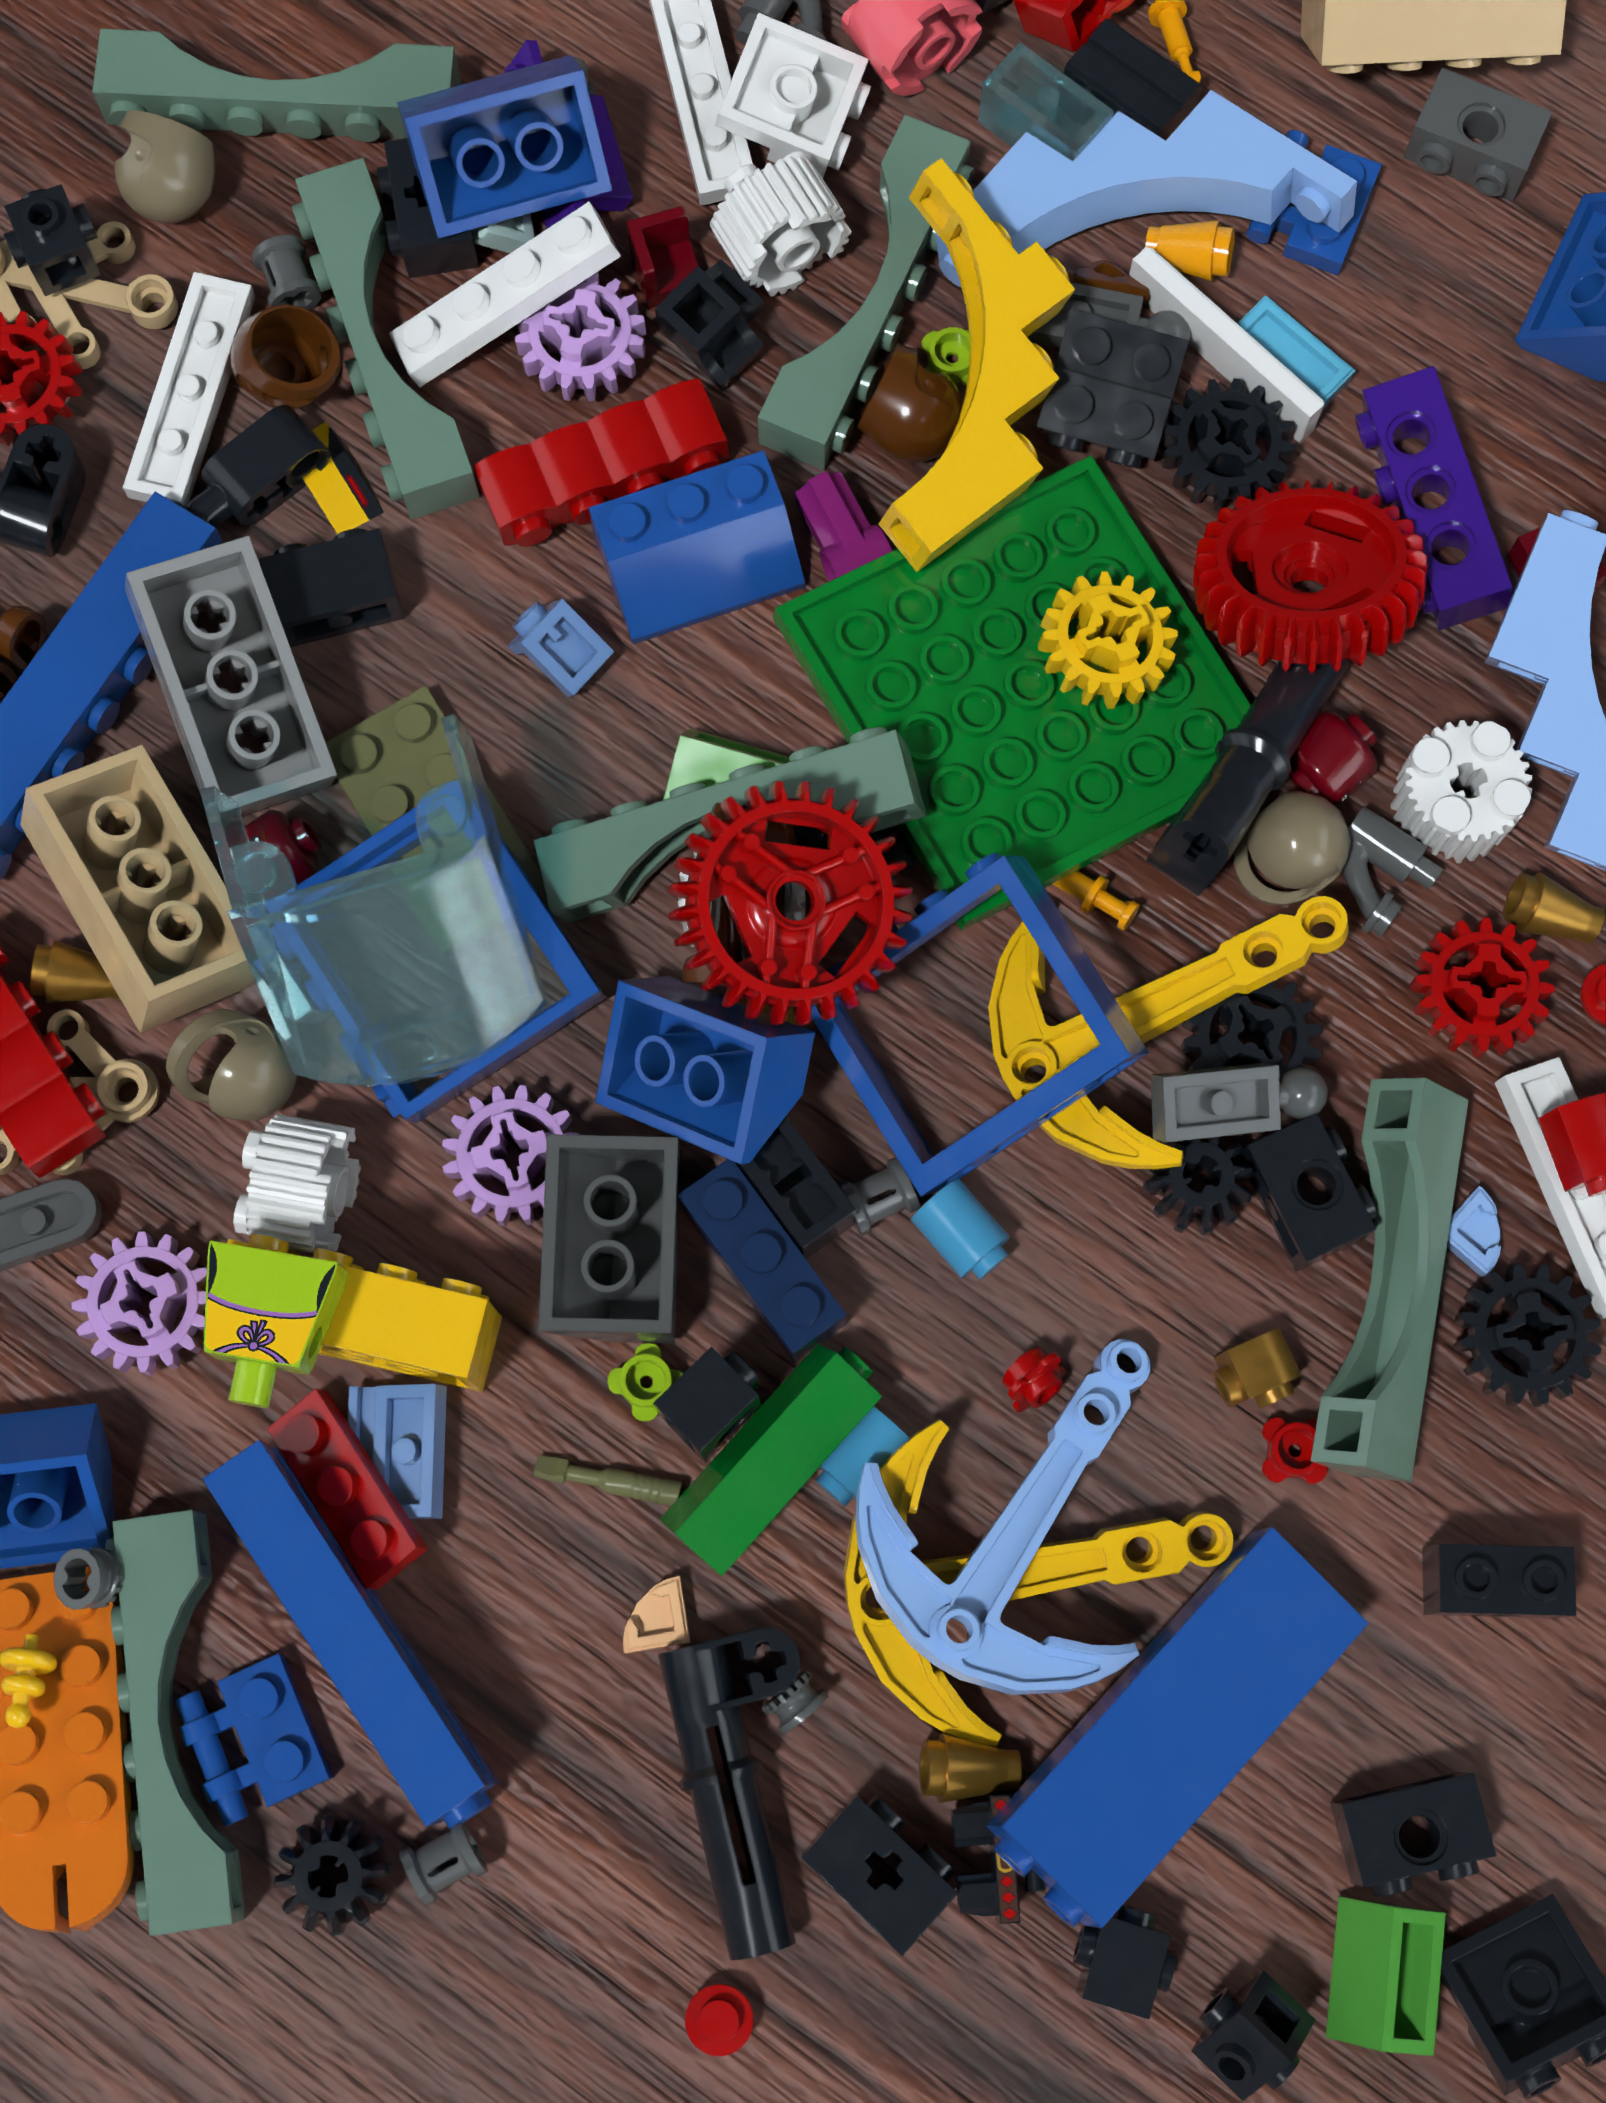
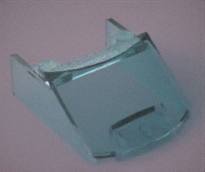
M455 714L442 717L441 721L458 780L438 785L427 791L420 799L415 812V821L423 853L298 890L292 866L287 856L273 844L263 841L249 842L238 803L214 786L200 790L232 910L227 911L295 1075L321 1082L361 1087L388 1086L434 1077L466 1065L496 1049L509 1040L508 1037L528 1021L534 1013L538 1014L547 1004L471 733Z

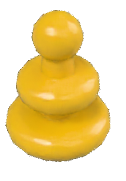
M26 1634L24 1647L8 1648L0 1653L1 1666L15 1672L13 1675L6 1676L1 1682L3 1692L12 1696V1704L5 1712V1720L13 1728H22L29 1723L31 1719V1710L28 1707L30 1698H37L45 1693L46 1685L43 1680L36 1677V1674H48L57 1667V1660L53 1654L37 1649L39 1636L34 1634Z

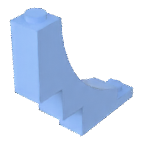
M1210 90L1167 140L1162 139L1118 111L1074 161L1026 131L973 190L974 199L988 217L993 221H997L1006 229L1012 240L1013 248L1020 254L1036 241L1043 249H1046L1054 243L1085 229L1116 219L1149 213L1174 211L1211 212L1243 217L1271 225L1290 202L1308 220L1315 223L1323 222L1339 233L1354 216L1357 181ZM935 233L939 267L952 283L961 287L948 248L938 234Z
M1563 510L1560 517L1548 513L1543 521L1484 663L1543 685L1516 751L1524 752L1521 758L1572 777L1544 848L1606 871V718L1598 698L1592 670L1590 646L1591 604L1598 567L1606 547V534L1596 531L1599 524L1596 520L1578 512Z

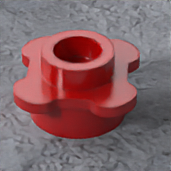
M1034 1348L1021 1355L1007 1369L1003 1376L1002 1384L1008 1389V1396L1011 1400H1015L1012 1407L1016 1412H1023L1030 1406L1039 1408L1048 1403L1059 1392L1063 1383L1061 1379L1065 1375L1066 1370L1059 1365L1062 1358L1057 1353H1051L1047 1356L1041 1348Z
M1275 1417L1264 1424L1261 1433L1262 1437L1267 1441V1459L1262 1463L1261 1469L1263 1475L1269 1481L1280 1483L1285 1478H1302L1308 1484H1317L1325 1478L1328 1468L1311 1462L1317 1419H1308L1304 1423L1294 1422L1288 1424L1282 1418ZM1291 1445H1297L1300 1448V1455L1298 1457H1292L1289 1454L1288 1449Z

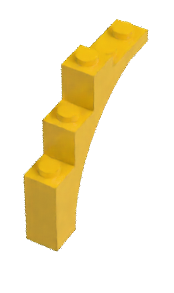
M942 158L922 171L909 199L946 244L957 271L966 304L970 334L969 372L959 419L944 453L920 481L891 504L879 522V526L916 572L920 571L1026 491L1043 470L1042 465L1037 460V453L1032 443L1023 434L1014 432L1010 425L1040 404L1059 380L1046 351L1039 345L1031 343L1027 337L1058 315L1075 291L1061 262L1055 257L1048 255L1037 241L1018 254L1013 248L1012 240L1006 229L1000 223L988 217L974 199L973 190L967 180L960 174L953 173Z

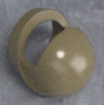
M127 111L118 127L130 136V146L127 152L115 161V180L122 198L137 214L154 222L169 224L189 219L202 208L212 194L215 180L213 143L198 131L172 119L144 111Z
M1302 791L1280 793V796L1255 816L1234 850V866L1237 879L1242 888L1251 897L1262 903L1272 906H1285L1304 900L1330 884L1340 875L1345 866L1351 842L1348 826L1340 810L1324 797ZM1248 850L1256 867L1265 877L1283 887L1300 890L1281 892L1262 884L1250 868Z
M218 1009L195 1019L176 1038L166 1060L168 1078L180 1094L195 1102L209 1103L211 1111L215 1114L237 1121L262 1120L277 1112L292 1095L297 1080L298 1065L296 1055L288 1038L267 1021L233 1009ZM226 1034L232 1037L236 1044L222 1060L216 1072L204 1079L190 1082L188 1067L197 1049L214 1035Z

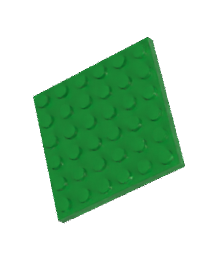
M1091 455L1032 483L1026 491L920 571L916 572L899 549H896L775 607L773 620L848 744H850V737L855 733L876 727L886 728L887 732L896 730L908 744L926 817L897 826L937 892L947 889L949 893H952L969 880L965 872L973 864L993 853H998L1000 858L1004 855L1025 856L1045 888L1170 823L1217 760L1215 748L1219 740H1222L1225 732L1238 727L1251 706ZM1102 571H1108L1112 585L1120 586L1127 575L1134 577L1132 591L1139 595L1144 590L1152 587L1156 592L1150 605L1154 609L1169 606L1171 614L1163 627L1172 628L1178 632V637L1172 648L1169 649L1176 654L1175 659L1168 672H1163L1164 678L1155 692L1145 688L1139 703L1134 705L1127 700L1124 694H1121L1114 709H1107L1103 695L1095 694L1088 706L1082 704L1083 689L1077 686L1063 693L1060 687L1065 675L1062 671L1047 674L1044 667L1052 653L1038 650L1040 638L1043 632L1046 631L1040 625L1047 608H1053L1052 603L1057 592L1062 588L1072 593L1073 585L1079 576H1084L1091 586H1095ZM1077 616L1069 623V640L1074 638L1078 631L1076 628L1079 622ZM1146 641L1141 642L1138 647L1140 655L1137 661L1139 665L1146 658ZM1000 889L955 922L962 931L1012 905L1003 889Z

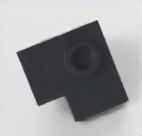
M722 259L705 272L697 266L655 308L659 330L722 392L764 350V343L748 325L764 308V300Z

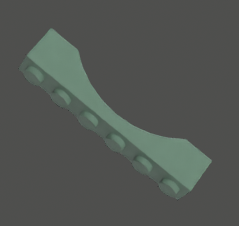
M100 29L92 93L106 124L119 126L127 111L138 110L172 119L198 132L203 129L226 130L244 136H255L261 132L285 133L302 139H314L320 135L344 136L361 142H372L378 138H407L397 102L461 85V76L454 46L395 43L371 59L339 72L307 79L269 80L241 76L207 65L179 49L159 31Z
M904 115L881 162L879 195L887 219L889 241L887 254L877 282L861 308L837 334L810 353L782 366L758 415L759 444L824 471L834 451L840 454L845 451L855 427V419L850 418L858 400L867 403L870 399L880 373V369L875 367V364L882 350L891 352L894 349L904 323V318L899 316L906 299L915 302L920 295L928 272V267L923 266L930 249L938 252L936 232L910 201L909 196L922 171L940 158L945 161L953 173L955 172L963 176L971 186L975 168L968 166L970 140Z
M364 158L296 178L295 181L302 202L291 205L303 241L312 238L316 240L320 253L310 256L309 260L320 292L333 290L337 305L326 310L338 344L347 341L351 343L355 358L345 360L344 363L355 395L359 396L368 393L373 410L362 413L373 448L386 446L391 463L381 466L380 469L391 501L394 502L404 498L410 519L412 520L480 498L454 418L430 405L401 379L385 358L376 339L373 327V292L379 263L387 247L388 237L383 213Z
M883 727L870 728L850 737V744L826 750L824 746L800 749L789 756L790 762L766 769V766L761 764L741 767L729 774V781L706 787L704 783L686 784L670 791V799L647 805L644 801L624 803L610 810L611 817L588 823V820L574 819L559 823L552 827V835L534 840L550 912L572 923L628 906L645 881L672 855L687 846L685 839L689 834L695 832L703 836L705 829L700 823L701 819L708 812L711 813L715 803H721L726 798L733 796L743 809H746L744 793L752 786H758L765 801L769 800V788L775 781H784L788 798H792L795 788L802 781L810 782L811 801L815 802L824 790L829 787L834 788L836 791L832 807L836 810L841 809L853 799L858 800L859 805L853 817L857 824L873 816L879 817V822L873 832L926 817L908 744L896 730L887 732V729Z
M1427 1078L1371 1079L1361 1142L1369 1169L1373 1203L1377 1212V1217L1374 1219V1225L1377 1230L1374 1231L1375 1245L1371 1283L1364 1315L1353 1346L1337 1376L1321 1395L1311 1462L1355 1477L1412 1482L1469 1101Z
M195 1510L112 1521L114 1538L106 1540L105 1549L111 1550L110 1555L118 1557L115 1563L122 1566V1570L118 1571V1575H123V1581L118 1582V1586L121 1587L119 1593L120 1605L112 1607L111 1627L116 1645H124L126 1672L119 1673L117 1695L122 1713H130L132 1740L125 1741L123 1763L127 1780L129 1782L136 1781L138 1809L131 1810L129 1831L134 1851H142L144 1879H139L136 1883L137 1913L140 1921H148L149 1936L233 1924L245 1919L239 1850L214 1825L194 1795L180 1761L173 1726V1679L180 1644L195 1607L213 1580L207 1516Z

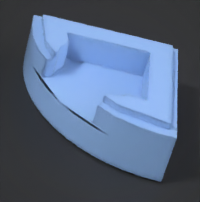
M1479 1185L1451 1215L1447 1248L1481 1278L1489 1275L1497 1263L1501 1249V1237L1496 1206L1487 1192Z

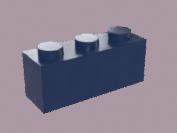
M727 1159L678 1194L683 1212L793 1363L846 1325L847 1314L734 1161Z

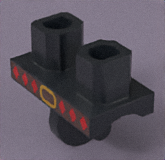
M1006 1792L986 1794V1802H974L951 1809L954 1847L989 1845L991 1872L956 1874L958 1911L978 1916H995L999 1924L1021 1923L1017 1872L994 1850V1846L998 1843L999 1839L986 1827L992 1818L1011 1799L1010 1794H1006ZM1031 1869L1025 1876L1026 1891L1046 1890L1044 1886L1046 1883Z

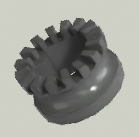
M103 1547L71 1549L62 1555L54 1572V1588L58 1599L64 1606L73 1610L107 1607L110 1605L109 1602L115 1601L117 1598L115 1593H120L121 1591L118 1582L123 1581V1575H118V1571L122 1570V1566L115 1563L118 1557L110 1555L111 1550L103 1549ZM84 1565H89L92 1571L86 1579L90 1589L89 1592L82 1590L86 1587L85 1584H82L86 1578V1567Z
M807 1669L797 1675L796 1680L786 1691L780 1695L772 1696L762 1707L767 1715L775 1714L779 1717L780 1725L778 1729L783 1735L803 1722L829 1697L824 1689L816 1690L811 1686L810 1681L813 1676Z

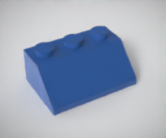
M572 55L397 102L413 162L438 239L612 191L584 72Z
M1606 192L1583 194L1515 339L1520 348L1598 382H1606Z
M764 450L588 507L594 539L632 644L805 588V580L785 504Z
M669 976L618 980L595 1103L736 1163H750L803 1095L815 1032L787 1021L778 1026L772 1025L770 1023V1015L761 1012L755 1019H747L745 1017V1005L735 1003L733 1006L725 1008L722 1006V996L709 991L705 992L701 988L688 983H682V981Z
M97 1403L1 1414L0 1569L58 1562L62 1555L71 1549L101 1547L105 1549L106 1540L114 1538L112 1521H115L111 1453Z

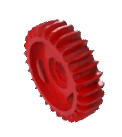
M1307 479L1303 488L1290 489L1285 481H1282L1279 491L1275 493H1269L1263 487H1259L1254 501L1241 495L1235 501L1234 510L1227 507L1221 508L1218 513L1217 522L1207 523L1204 537L1198 540L1193 574L1197 612L1204 615L1206 629L1210 631L1218 630L1217 634L1221 645L1225 646L1236 642V652L1238 657L1241 658L1251 652L1258 653V662L1261 667L1265 666L1271 659L1282 661V668L1285 673L1292 663L1307 664L1310 674L1315 671L1317 664L1329 663L1333 670L1338 672L1341 668V661L1345 659H1350L1357 666H1362L1365 661L1366 651L1378 657L1383 656L1388 642L1392 644L1401 643L1405 629L1408 630L1414 627L1418 611L1421 610L1422 603L1424 602L1428 566L1426 563L1427 555L1423 553V538L1414 534L1413 521L1409 519L1400 520L1397 506L1392 505L1381 509V499L1378 494H1374L1367 499L1360 498L1356 485L1349 491L1342 492L1336 490L1332 480L1325 489L1311 488L1310 482ZM1243 562H1247V569L1253 572L1256 594L1246 590L1233 575V572ZM1310 580L1322 584L1324 588L1318 592L1306 593L1295 589L1293 585L1300 581Z
M775 781L769 788L768 801H765L758 786L749 787L744 793L746 809H743L733 796L726 798L721 802L722 805L720 806L727 821L724 822L714 813L708 812L701 819L700 823L710 837L706 838L694 832L685 839V844L697 854L696 858L682 856L678 857L674 862L673 866L675 869L689 875L688 881L675 882L668 887V894L685 898V906L668 913L669 921L687 922L689 929L674 940V945L680 947L694 944L698 953L690 958L685 964V968L689 971L706 965L711 973L706 977L701 988L706 992L721 983L728 988L722 1000V1006L725 1008L733 1006L742 997L748 999L745 1012L747 1019L757 1018L765 1005L770 1006V1023L777 1026L785 1022L788 1008H793L794 1017L799 1026L809 1024L812 1020V1005L816 1006L822 1019L834 1018L837 1015L834 998L837 997L846 1009L857 1007L860 1000L854 986L857 985L866 993L877 991L880 988V984L871 973L872 968L883 973L893 971L896 963L883 951L885 948L900 949L905 947L907 939L891 931L892 925L911 921L913 917L912 913L895 909L896 900L912 893L911 886L893 885L891 879L892 876L906 867V862L903 860L886 863L882 855L895 843V838L891 836L874 842L870 834L878 824L879 817L873 816L857 824L853 817L859 805L858 800L853 799L841 809L836 810L832 807L836 791L834 788L829 787L824 790L815 802L811 801L810 782L802 781L797 785L792 798L787 796L784 781ZM767 822H777L817 828L829 835L827 849L765 841ZM795 883L807 890L811 899V908L804 919L797 921L789 920L778 911L776 894L783 884ZM722 896L749 955V958L738 963L730 957L722 946L711 919L709 902ZM855 914L867 923L866 932L863 939L834 977L818 964Z

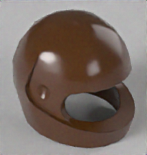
M288 304L273 306L248 317L240 326L231 346V368L237 384L260 403L271 408L289 405L293 409H297L309 404L330 388L340 371V350L332 330L316 314L300 306Z
M897 344L864 409L857 428L878 450L895 461L909 463L927 462L944 453L957 425L963 401L956 384L945 372L935 374L926 371L917 361L916 349Z

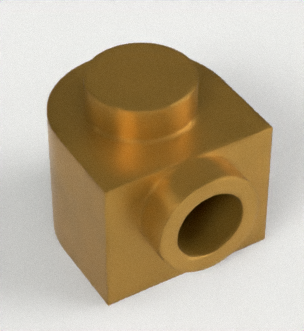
M1280 1328L1246 1341L1214 1357L1219 1368L1213 1372L1214 1381L1223 1401L1228 1407L1235 1406L1254 1397L1259 1409L1295 1394L1290 1381L1302 1376Z

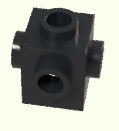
M62 184L47 190L38 189L25 194L21 200L4 206L14 229L3 233L18 268L29 266L44 296L101 275L88 244L89 241L98 238L96 230L84 203L72 207Z
M1263 1970L1235 1994L1229 1989L1224 1988L1210 2001L1199 2017V2020L1206 2027L1191 2052L1244 2101L1264 2084L1275 2090L1286 2081L1300 2061L1296 2054L1316 2019Z

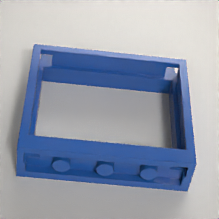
M460 778L267 905L277 921V924L271 927L278 939L276 942L290 959L297 955L301 958L311 976L304 980L307 990L324 1012L331 1008L334 1009L345 1029L338 1033L343 1046L358 1065L365 1061L368 1062L380 1081L372 1087L378 1100L385 1104L393 1118L401 1113L407 1121L420 1122L607 998L471 789ZM457 820L570 994L420 1093L308 919Z
M993 853L973 864L965 872L969 879L966 883L952 893H949L947 889H943L921 901L914 908L918 917L900 930L897 925H892L891 931L907 939L905 947L896 950L885 948L883 953L897 963L997 891L1003 889L1100 1043L1098 1047L935 1155L837 997L834 998L837 1015L828 1020L822 1019L816 1006L812 1005V1020L920 1196L939 1192L953 1180L961 1179L1149 1054L1025 856L1004 855L1000 858L998 853ZM841 961L829 967L826 971L835 977L846 961ZM873 968L871 970L875 978L883 973ZM857 985L854 986L856 991L860 989Z

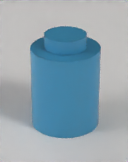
M959 1178L953 1180L937 1192L910 1220L961 1279L973 1272L979 1280H982L1009 1256L1002 1247L1010 1238L1009 1234Z
M873 1406L819 1468L823 1472L815 1481L832 1498L845 1507L852 1498L856 1501L863 1464L878 1463L880 1468L891 1454L906 1442L909 1437L887 1416Z

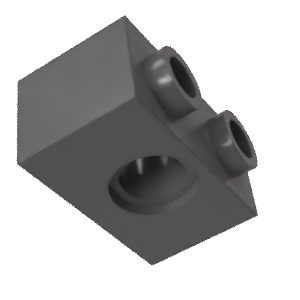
M1441 68L1415 125L1403 158L1417 163L1423 170L1429 173L1445 174L1472 185L1475 190L1484 195L1499 196L1513 202L1553 112ZM1470 136L1478 138L1483 143L1473 142L1467 137Z

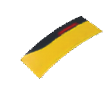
M327 422L313 429L312 431L329 449L331 455L324 469L320 471L315 468L302 479L335 532L339 534L343 531L354 529L384 513Z

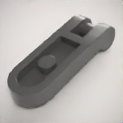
M60 1179L1 1198L0 1272L77 1246L90 1239L98 1230L102 1219L101 1203L96 1194L79 1181Z

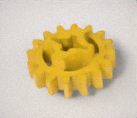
M1108 571L1101 572L1095 586H1091L1084 576L1077 577L1071 590L1072 593L1062 588L1057 592L1052 603L1053 608H1047L1040 626L1046 631L1043 632L1040 638L1038 650L1052 653L1047 660L1044 670L1047 674L1062 671L1065 678L1060 690L1063 693L1072 690L1075 686L1083 689L1082 704L1088 706L1095 694L1103 695L1107 709L1115 708L1121 694H1124L1133 705L1139 703L1145 688L1155 692L1164 678L1163 672H1168L1175 659L1176 654L1169 649L1172 648L1178 637V632L1175 629L1163 627L1171 614L1169 606L1154 609L1150 603L1156 591L1152 587L1144 590L1140 595L1132 591L1134 577L1130 575L1125 577L1120 586L1112 585ZM1077 616L1079 619L1076 626L1078 631L1075 637L1069 640V623ZM1146 641V658L1139 665L1137 661L1140 655L1138 647L1141 642Z

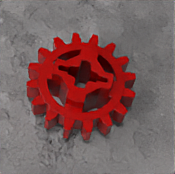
M25 311L19 312L15 324H11L0 312V406L4 405L7 413L0 412V442L5 446H10L15 433L20 435L31 426L39 424L55 426L52 419L57 414L62 417L71 418L74 413L65 401L67 397L82 396L83 391L75 380L70 378L83 372L81 364L73 355H70L74 350L71 343L63 334L57 335L58 331L48 320L43 318L36 324ZM23 345L34 346L43 350L46 354L40 355L37 350L25 352Z
M1488 917L1482 918L1474 932H1471L1464 920L1457 921L1451 929V938L1442 932L1437 933L1429 942L1434 953L1423 951L1417 958L1415 965L1427 974L1416 976L1410 983V990L1425 994V998L1413 1010L1415 1015L1431 1014L1435 1021L1427 1031L1430 1037L1438 1035L1443 1030L1451 1035L1448 1042V1050L1454 1052L1466 1041L1471 1043L1473 1057L1481 1058L1487 1052L1490 1043H1492L1495 1050L1501 1056L1507 1054L1514 1047L1513 1037L1524 1044L1536 1033L1531 1023L1541 1024L1548 1017L1550 1011L1538 1001L1548 999L1555 992L1554 985L1539 981V976L1551 966L1549 960L1533 962L1529 954L1533 951L1537 942L1531 938L1524 941L1521 945L1513 940L1516 930L1515 925L1509 923L1498 934L1493 932V926ZM1468 951V957L1464 960V967L1453 966L1450 970H1444L1450 958L1458 953ZM1475 978L1481 979L1483 989L1493 991L1488 998L1482 997L1480 986L1471 985ZM1448 1004H1450V1005L1458 1012V1014H1459L1461 1017H1459V1016L1450 1008V1006H1449ZM1513 1005H1520L1516 1015L1511 1020L1496 1025V1019L1500 1016V1008H1511Z

